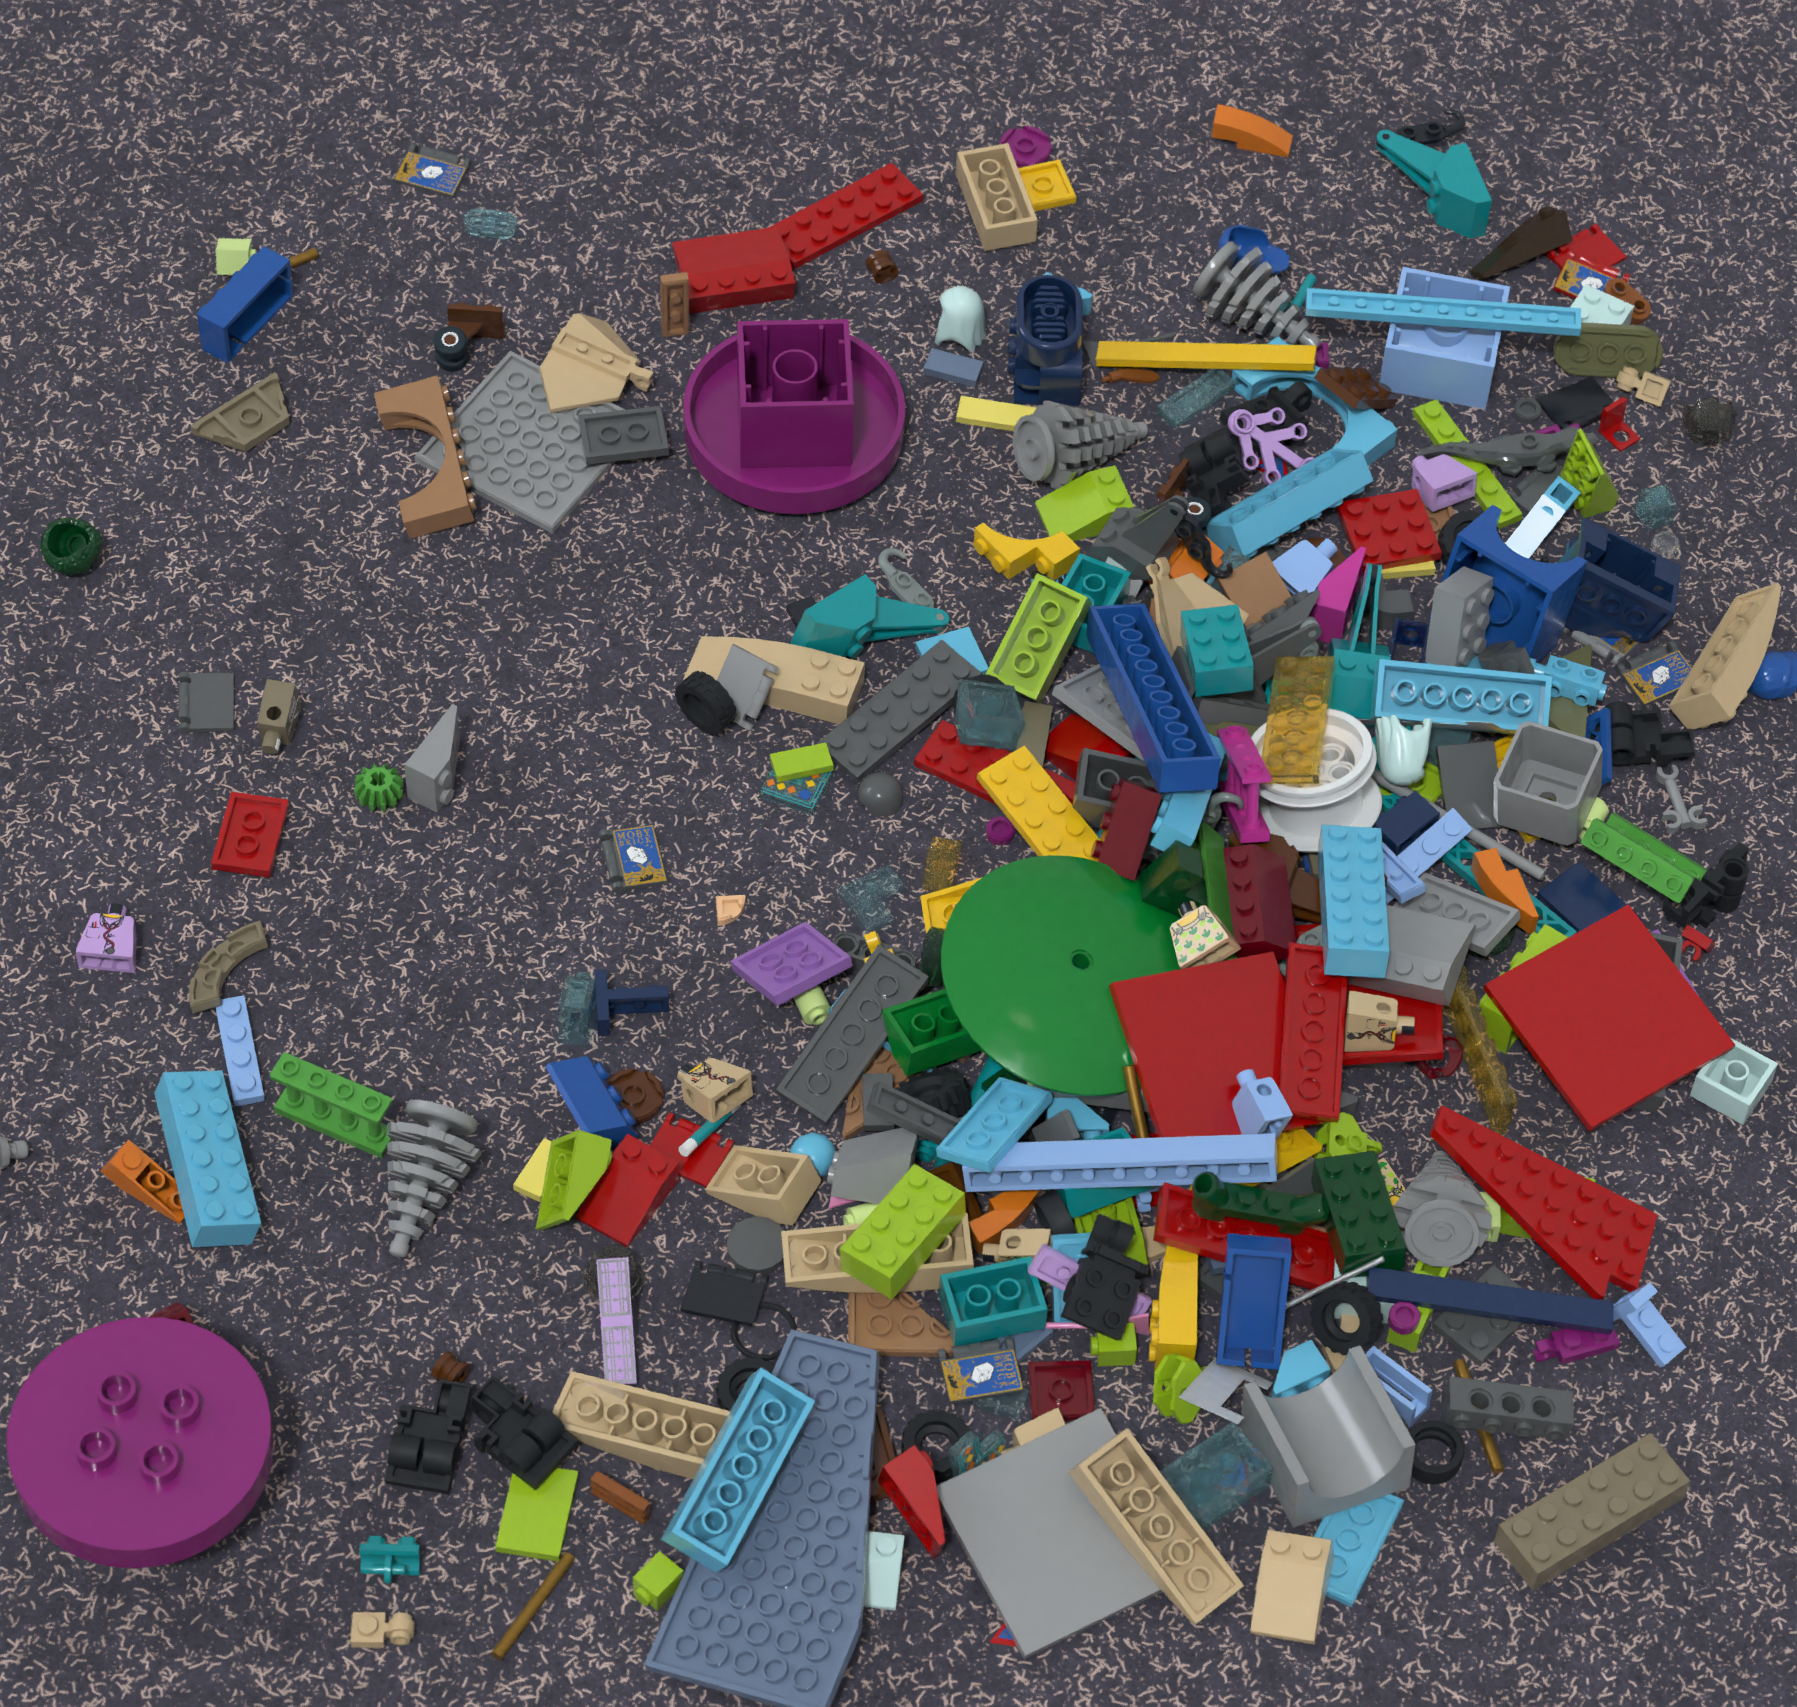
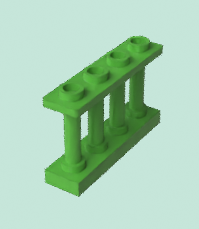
M1612 813L1606 823L1598 818L1593 819L1581 840L1584 846L1677 903L1683 901L1694 882V877L1701 881L1703 875L1708 870L1616 813Z
M288 1053L281 1055L270 1073V1079L285 1085L286 1088L274 1105V1112L383 1159L387 1152V1143L394 1141V1139L389 1138L387 1135V1125L381 1123L392 1104V1098Z

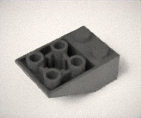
M1305 589L1300 593L1297 592L1284 601L1286 606L1282 605L1277 609L1273 608L1262 615L1263 622L1260 620L1255 624L1251 623L1246 626L1244 630L1247 641H1253L1308 617L1320 594L1319 590L1308 592Z

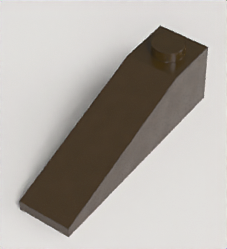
M1554 206L1541 208L1538 210L1539 214L1528 218L1470 270V275L1485 279L1573 241L1566 211L1554 209Z

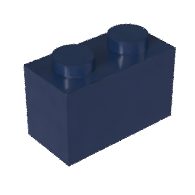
M1414 791L1409 796H1402L1398 799L1394 807L1386 813L1381 812L1372 828H1381L1382 842L1398 856L1439 820L1440 813L1417 791Z

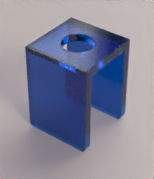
M1395 617L1389 647L1391 660L1396 643L1423 648L1420 663H1425L1430 624ZM1413 630L1419 636L1412 638L1404 635L1403 632Z

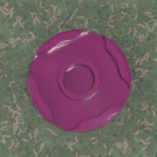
M1023 126V129L1017 130L1016 127L1009 129L1003 134L999 145L1009 144L1017 168L1048 162L1052 150L1048 135L1040 129L1031 126Z

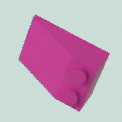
M1360 547L1320 581L1318 586L1320 594L1308 616L1314 617L1322 630L1317 640L1329 643L1331 638L1343 639L1353 607L1355 591L1358 590L1359 581L1362 576L1366 553L1365 547Z

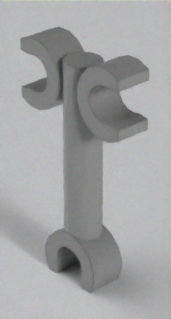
M1675 764L1671 765V775L1664 774L1662 768L1657 767L1655 777L1659 783L1665 785L1674 810H1666L1662 814V821L1671 820L1674 822L1667 824L1666 832L1669 834L1676 833L1680 827L1682 829L1690 827L1703 829L1706 827V818L1697 819L1694 817L1701 815L1702 806H1693L1687 812L1676 783L1679 773L1678 767Z

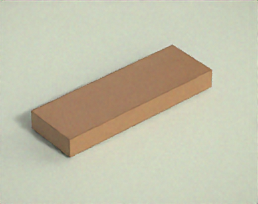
M687 272L660 275L661 332L664 337L689 333V278Z

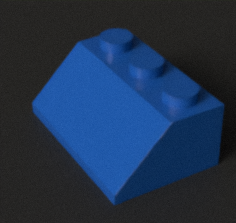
M588 1056L552 1062L545 1066L582 1131L611 1139L610 1150L612 1153L627 1134L634 1138L639 1136L633 1126L637 1123L634 1116L627 1108L623 1109L620 1103L623 1097L614 1085L610 1086L607 1081L610 1075L600 1061L596 1064Z

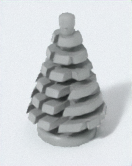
M1233 241L1224 245L1205 267L1192 290L1194 295L1201 298L1207 296L1219 283L1221 284L1212 297L1213 300L1206 308L1205 317L1214 320V318H1218L1223 313L1221 317L1223 323L1230 325L1239 319L1237 327L1244 330L1252 327L1257 322L1253 332L1264 335L1275 324L1269 338L1275 339L1278 336L1282 339L1287 333L1289 337L1286 343L1297 345L1300 342L1302 345H1316V348H1318L1321 341L1317 336L1308 332L1310 324L1307 319L1303 318L1299 323L1296 322L1301 312L1299 307L1294 304L1285 313L1283 312L1291 300L1288 291L1284 290L1279 297L1277 296L1274 299L1282 283L1277 276L1269 279L1273 269L1268 261H1264L1261 264L1263 253L1260 249L1255 247L1230 271L1229 269L1239 253V248Z
M1043 401V405H1038L1033 414L1020 417L1015 425L1013 432L1015 460L1020 471L1027 479L1033 482L1044 480L1046 483H1051V488L1058 489L1082 476L1085 472L1091 471L1097 465L1107 461V457H1113L1122 452L1123 449H1127L1134 444L1135 439L1146 437L1148 428L1142 421L1133 423L1130 419L1124 417H1116L1092 410L1088 411L1079 407L1074 408L1065 404L1059 405V403L1052 401Z
M409 1100L405 1107L407 1115L424 1126L397 1121V1123L392 1121L387 1123V1135L395 1140V1142L390 1141L387 1143V1154L390 1158L397 1160V1162H388V1174L400 1180V1182L395 1180L388 1181V1193L393 1197L405 1200V1202L397 1200L388 1201V1212L400 1218L399 1221L389 1220V1232L395 1235L394 1241L391 1242L389 1248L392 1256L397 1258L407 1256L410 1240H418L424 1233L421 1228L416 1226V1223L421 1225L430 1224L436 1216L422 1207L434 1210L441 1209L447 1202V1199L437 1193H453L459 1184L452 1178H464L470 1170L466 1162L472 1164L480 1157L482 1152L480 1149L475 1148V1145L450 1135L473 1134L477 1129L478 1122L470 1115L430 1101Z
M1437 1151L1402 1193L1395 1204L1397 1207L1394 1208L1399 1227L1405 1230L1401 1231L1406 1248L1419 1261L1430 1266L1449 1267L1462 1263L1473 1254L1477 1246L1481 1247L1489 1236L1485 1229L1491 1230L1492 1216L1489 1211L1485 1210V1206L1489 1207L1488 1204L1481 1197L1480 1192L1472 1185L1473 1183L1462 1173L1459 1165H1456L1446 1152Z

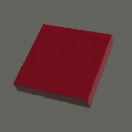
M1091 1360L1028 1362L1031 1420L1056 1408H1059L1064 1421H1074L1095 1411Z

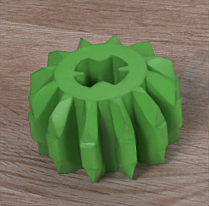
M373 763L372 769L363 767L361 775H356L354 794L356 799H359L361 807L369 806L371 812L380 807L385 812L387 805L395 808L397 800H402L403 779L399 776L396 768L389 769L386 763L382 767H377Z

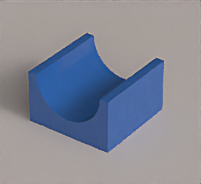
M1492 505L1457 534L1441 582L1463 566L1494 577L1492 585L1494 596L1489 605L1488 612L1490 614V622L1485 632L1486 648L1492 643L1514 640L1517 648L1525 647L1529 657L1536 659V663H1539L1558 644L1588 561L1577 556L1563 563H1544L1516 553L1498 535L1496 526L1502 510Z

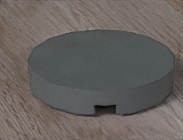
M756 1216L743 1219L735 1224L728 1234L726 1247L729 1260L739 1270L762 1273L763 1275L775 1271L784 1262L781 1231L785 1230L779 1223L769 1218Z

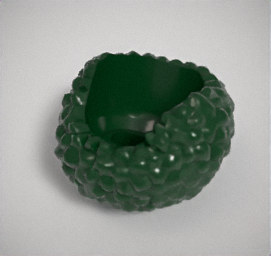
M64 517L47 524V528L41 536L40 549L44 560L54 571L65 575L84 573L93 567L95 561L98 560V555L101 554L103 541L100 532L87 521L79 518Z

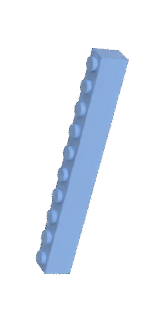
M1276 1133L1017 1142L991 1173L965 1165L962 1166L966 1192L1162 1186L1164 1182L1172 1185H1192L1196 1176L1207 1171L1213 1172L1220 1181L1228 1183L1277 1182L1278 1153Z

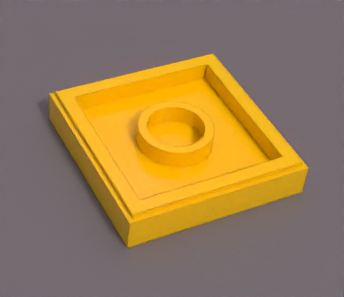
M1060 159L1018 168L1034 212L1076 203L1077 197Z

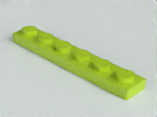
M1437 399L1413 408L1412 415L1434 445L1450 441L1462 442L1464 440L1469 443ZM1448 455L1477 473L1475 496L1473 497L1484 511L1492 505L1502 510L1497 524L1499 529L1522 520L1523 513L1485 463L1460 456Z

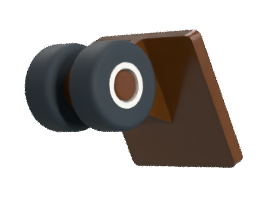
M466 303L448 304V326L438 330L434 336L436 362L445 371L455 372L461 370L468 362L467 341L471 337L504 339L503 309L490 304L483 306L468 305Z
M1184 458L1179 466L1174 465L1169 475V481L1166 484L1162 483L1158 489L1156 498L1159 499V503L1157 505L1174 495L1184 496L1189 459ZM1198 497L1186 498L1189 503L1187 514L1197 518L1203 533L1207 536L1208 531L1205 526L1209 523L1211 517L1210 505ZM1175 528L1174 531H1175L1176 535L1178 536V538H1181V537L1178 535V533L1176 532V528Z

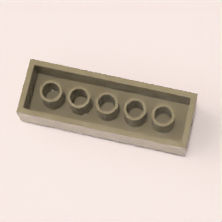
M1650 1433L1500 1523L1494 1543L1533 1591L1684 1499L1690 1480Z

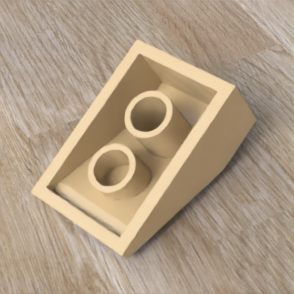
M734 1145L705 1191L707 1194L754 1216L769 1218L779 1224L793 1226L822 1180L808 1155Z
M1268 1530L1261 1557L1250 1633L1315 1644L1334 1560L1332 1540Z

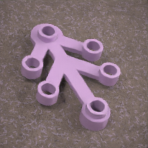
M1276 407L1266 413L1252 415L1244 409L1236 410L1228 418V427L1233 435L1239 437L1243 453V469L1250 471L1257 468L1259 464V459L1253 452L1251 438L1259 443L1265 472L1262 475V481L1265 485L1268 486L1273 483L1268 478L1269 473L1274 475V482L1281 478V474L1276 468L1273 453L1296 469L1314 459L1313 457L1302 459L1278 442L1288 439L1299 441L1305 438L1307 428L1304 424L1296 423L1289 428L1266 433L1256 427L1265 423L1274 426L1282 423L1285 419V413L1281 408ZM1273 412H1276L1278 414V421H1275L1273 419ZM1238 419H1240V420L1243 421V423H1244L1243 428H1240V427L1238 426V424H1237V420H1238ZM1296 427L1301 431L1300 436H1297L1294 432ZM1247 457L1252 459L1253 465L1251 467L1246 463Z

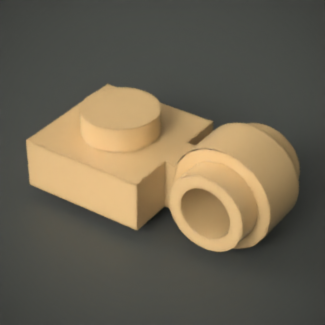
M1624 366L1623 370H1619L1616 378L1618 382L1616 387L1628 392H1632L1633 388H1638L1635 395L1636 398L1659 407L1662 406L1671 380L1645 371L1642 379H1640L1638 376L1640 371L1628 366Z
M353 1612L351 1647L384 1648L385 1637H390L391 1643L396 1645L409 1644L410 1639L414 1637L415 1623L412 1620V1616L407 1613H395L392 1615V1619L386 1623V1612Z

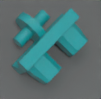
M369 1536L366 1543H360L361 1574H384L385 1584L392 1583L393 1575H419L420 1552L419 1545H416L414 1537H402L398 1539V1544H385V1539L381 1536Z

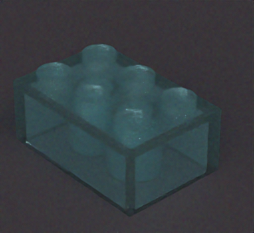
M1231 1422L1166 1466L1160 1473L1204 1531L1270 1486L1274 1467L1237 1425Z

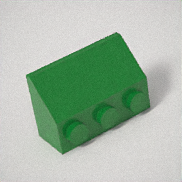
M945 989L882 1010V1017L892 1055L906 1076L982 1051L957 1019Z

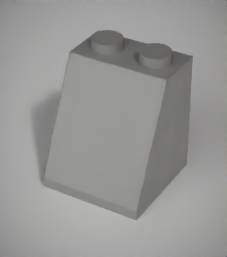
M898 1128L844 1140L840 1152H834L832 1165L829 1167L827 1184H832L831 1196L879 1204L915 1164L918 1135L904 1128Z

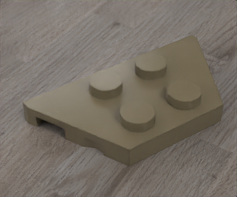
M274 372L191 424V433L246 452L289 425L290 422L283 393L279 385L278 375Z

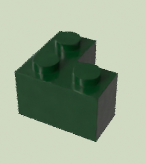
M1178 840L1169 846L1140 874L1142 901L1180 919L1182 917L1178 908L1184 902L1194 901L1197 908L1202 905L1208 906L1206 882L1202 879L1200 851Z

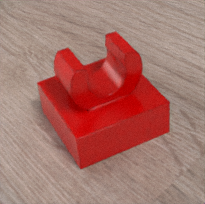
M1689 925L1686 926L1681 934L1687 939L1682 944V954L1685 953L1688 947H1695L1696 953L1692 957V960L1695 962L1701 959L1702 949L1710 954L1716 945L1712 939Z

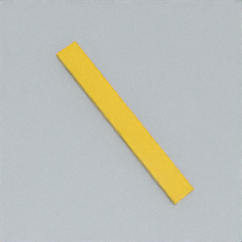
M1099 341L1096 366L1314 371L1317 348L1316 345Z

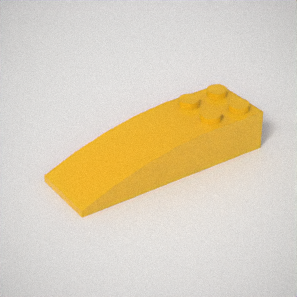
M1169 1245L1166 1247L1163 1259L1158 1299H1152L1151 1315L1149 1318L1151 1343L1149 1342L1148 1361L1154 1362V1373L1166 1354L1176 1353L1194 1360L1197 1347L1198 1254Z

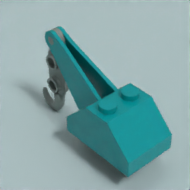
M888 548L880 553L878 564L886 575L891 590L902 601L876 596V585L864 574L806 609L790 644L842 657L849 656L851 659H854L863 651L864 647L862 645L864 642L941 633L949 622V615L942 609L934 608L932 597L910 574L894 568L888 561V557L891 555L906 559V554L899 549Z

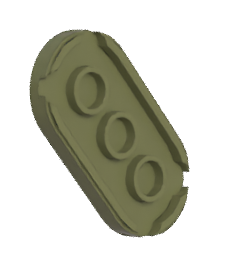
M1581 322L1580 336H1556L1553 344V353L1557 364L1571 375L1617 378L1619 370H1623L1624 366H1628L1640 371L1638 376L1642 378L1645 371L1651 372L1660 365L1663 358V347L1659 336L1645 326Z

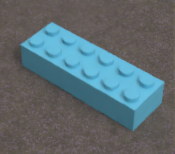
M1330 449L1210 519L1209 523L1205 526L1208 531V538L1224 551L1223 555H1227V557L1240 556L1242 559L1254 556L1258 548L1276 543L1282 534L1298 530L1301 527L1300 524L1304 521L1316 519L1322 515L1321 511L1326 508L1342 504L1344 502L1343 498L1364 491V486L1371 483L1373 478L1363 452L1345 449Z
M1379 659L1374 667L1370 720H1376L1383 716L1390 718V715H1395L1399 721L1423 722V719L1431 718L1432 723L1467 724L1464 721L1494 723L1505 731L1462 730L1515 735L1519 725L1528 721L1548 726L1552 676Z
M1322 825L1318 845V869L1324 975L1385 978L1390 949L1381 828Z
M163 1072L154 1094L192 1247L252 1244L260 1228L261 1220L223 1072Z
M759 1368L750 1375L661 1540L715 1573L726 1567L815 1400L763 1368Z

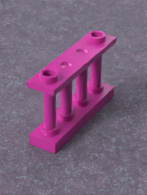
M1232 725L1226 727V729H1217V736L1228 756V779L1225 782H1218L1216 793H1233L1242 798L1244 802L1242 809H1238V805L1232 802H1222L1221 805L1240 843L1270 841V830L1259 810V783L1271 782V775L1246 727Z

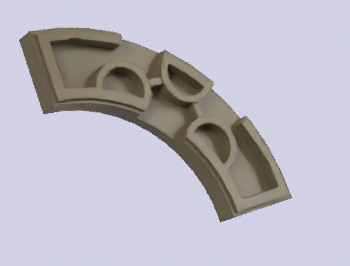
M261 921L248 924L226 936L227 940L216 948L212 947L198 963L199 968L194 978H191L189 986V1002L192 1014L222 1005V986L231 970L251 954L268 948Z

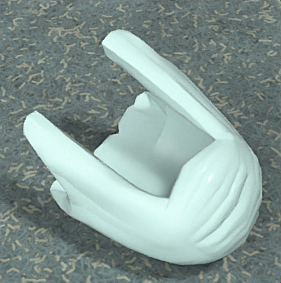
M958 285L947 289L940 297L943 311L939 320L935 343L941 345L943 341L952 340L966 347L969 352H973L975 346H981L982 340L986 339L983 301L973 289L966 286Z
M1390 715V718L1383 716L1376 719L1375 733L1379 767L1384 778L1390 783L1409 786L1423 779L1425 775L1423 766L1428 753L1432 727L1431 718L1423 719V726L1413 725L1412 731L1401 725L1395 715Z

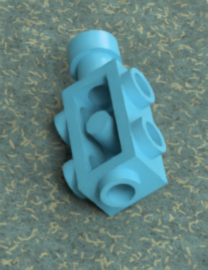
M1550 655L1547 666L1536 663V659L1530 658L1535 670L1534 674L1552 676V686L1554 687H1551V697H1566L1572 699L1579 706H1595L1596 700H1603L1607 685L1602 683L1605 675L1604 671Z

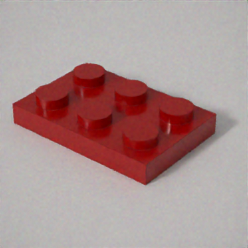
M231 792L211 861L212 870L270 878L289 810V800Z

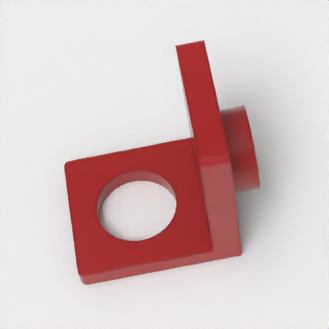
M1625 397L1620 398L1603 409L1598 430L1619 452L1640 441V437L1623 422L1628 401ZM1623 431L1629 435V440L1619 442L1613 435L1615 432Z

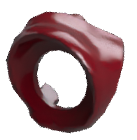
M1443 1034L1444 1049L1449 1055V1062L1443 1068H1432L1428 1066L1425 1060L1415 1061L1417 1068L1428 1079L1448 1077L1456 1072L1464 1052L1462 1044L1456 1037Z

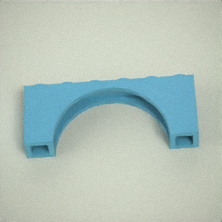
M1278 336L1268 343L1272 345H1291ZM1316 365L1314 371L1233 369L1230 387L1248 401L1268 394L1269 388L1276 385L1279 391L1289 389L1294 383L1303 381L1312 390V395L1331 405L1343 421L1345 434L1332 449L1362 451L1369 466L1395 446L1398 429L1394 424L1383 418L1374 409H1353L1314 378L1320 369Z

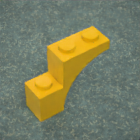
M981 523L974 529L973 545L975 550L980 555H985L991 561L993 568L998 573L1002 572L1008 579L1035 564L1041 574H1046L1054 581L1071 569L1080 553V547L1063 531L1042 539L1024 540L1002 535L989 528L985 523Z

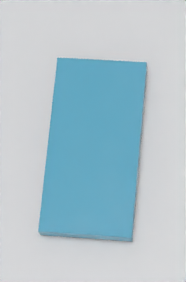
M999 1077L936 1148L937 1157L991 1173L1053 1101L1052 1092Z
M1389 1494L1331 1514L1322 1519L1314 1537L1332 1540L1334 1556L1326 1596L1352 1608L1404 1504L1403 1499Z

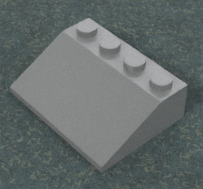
M1386 905L1390 949L1385 978L1348 976L1347 984L1449 1006L1476 925L1474 923Z

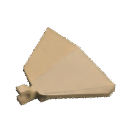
M580 313L573 314L566 327L562 328L553 342L550 352L539 368L550 413L618 401L628 379L632 380L637 388L647 392L651 385L650 379L653 376V372L638 367L641 361L607 321Z
M1159 557L1155 560L1157 564H1149L1146 569L1153 579V584L1150 587L1154 593L1157 628L1161 639L1172 657L1177 646L1183 647L1180 637L1181 611L1236 604L1193 573L1170 579L1168 576L1170 572L1169 562L1166 557ZM1239 607L1244 625L1249 614Z

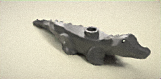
M1566 427L1555 434L1531 432L1502 435L1488 442L1475 441L1474 443H1468L1465 440L1462 442L1450 441L1444 444L1421 448L1418 450L1417 456L1422 455L1426 457L1442 454L1460 456L1478 462L1499 465L1502 473L1510 475L1519 474L1522 467L1536 466L1537 470L1551 472L1557 466L1555 462L1556 455L1564 452L1569 453L1579 428ZM1584 432L1592 445L1597 443L1595 433Z

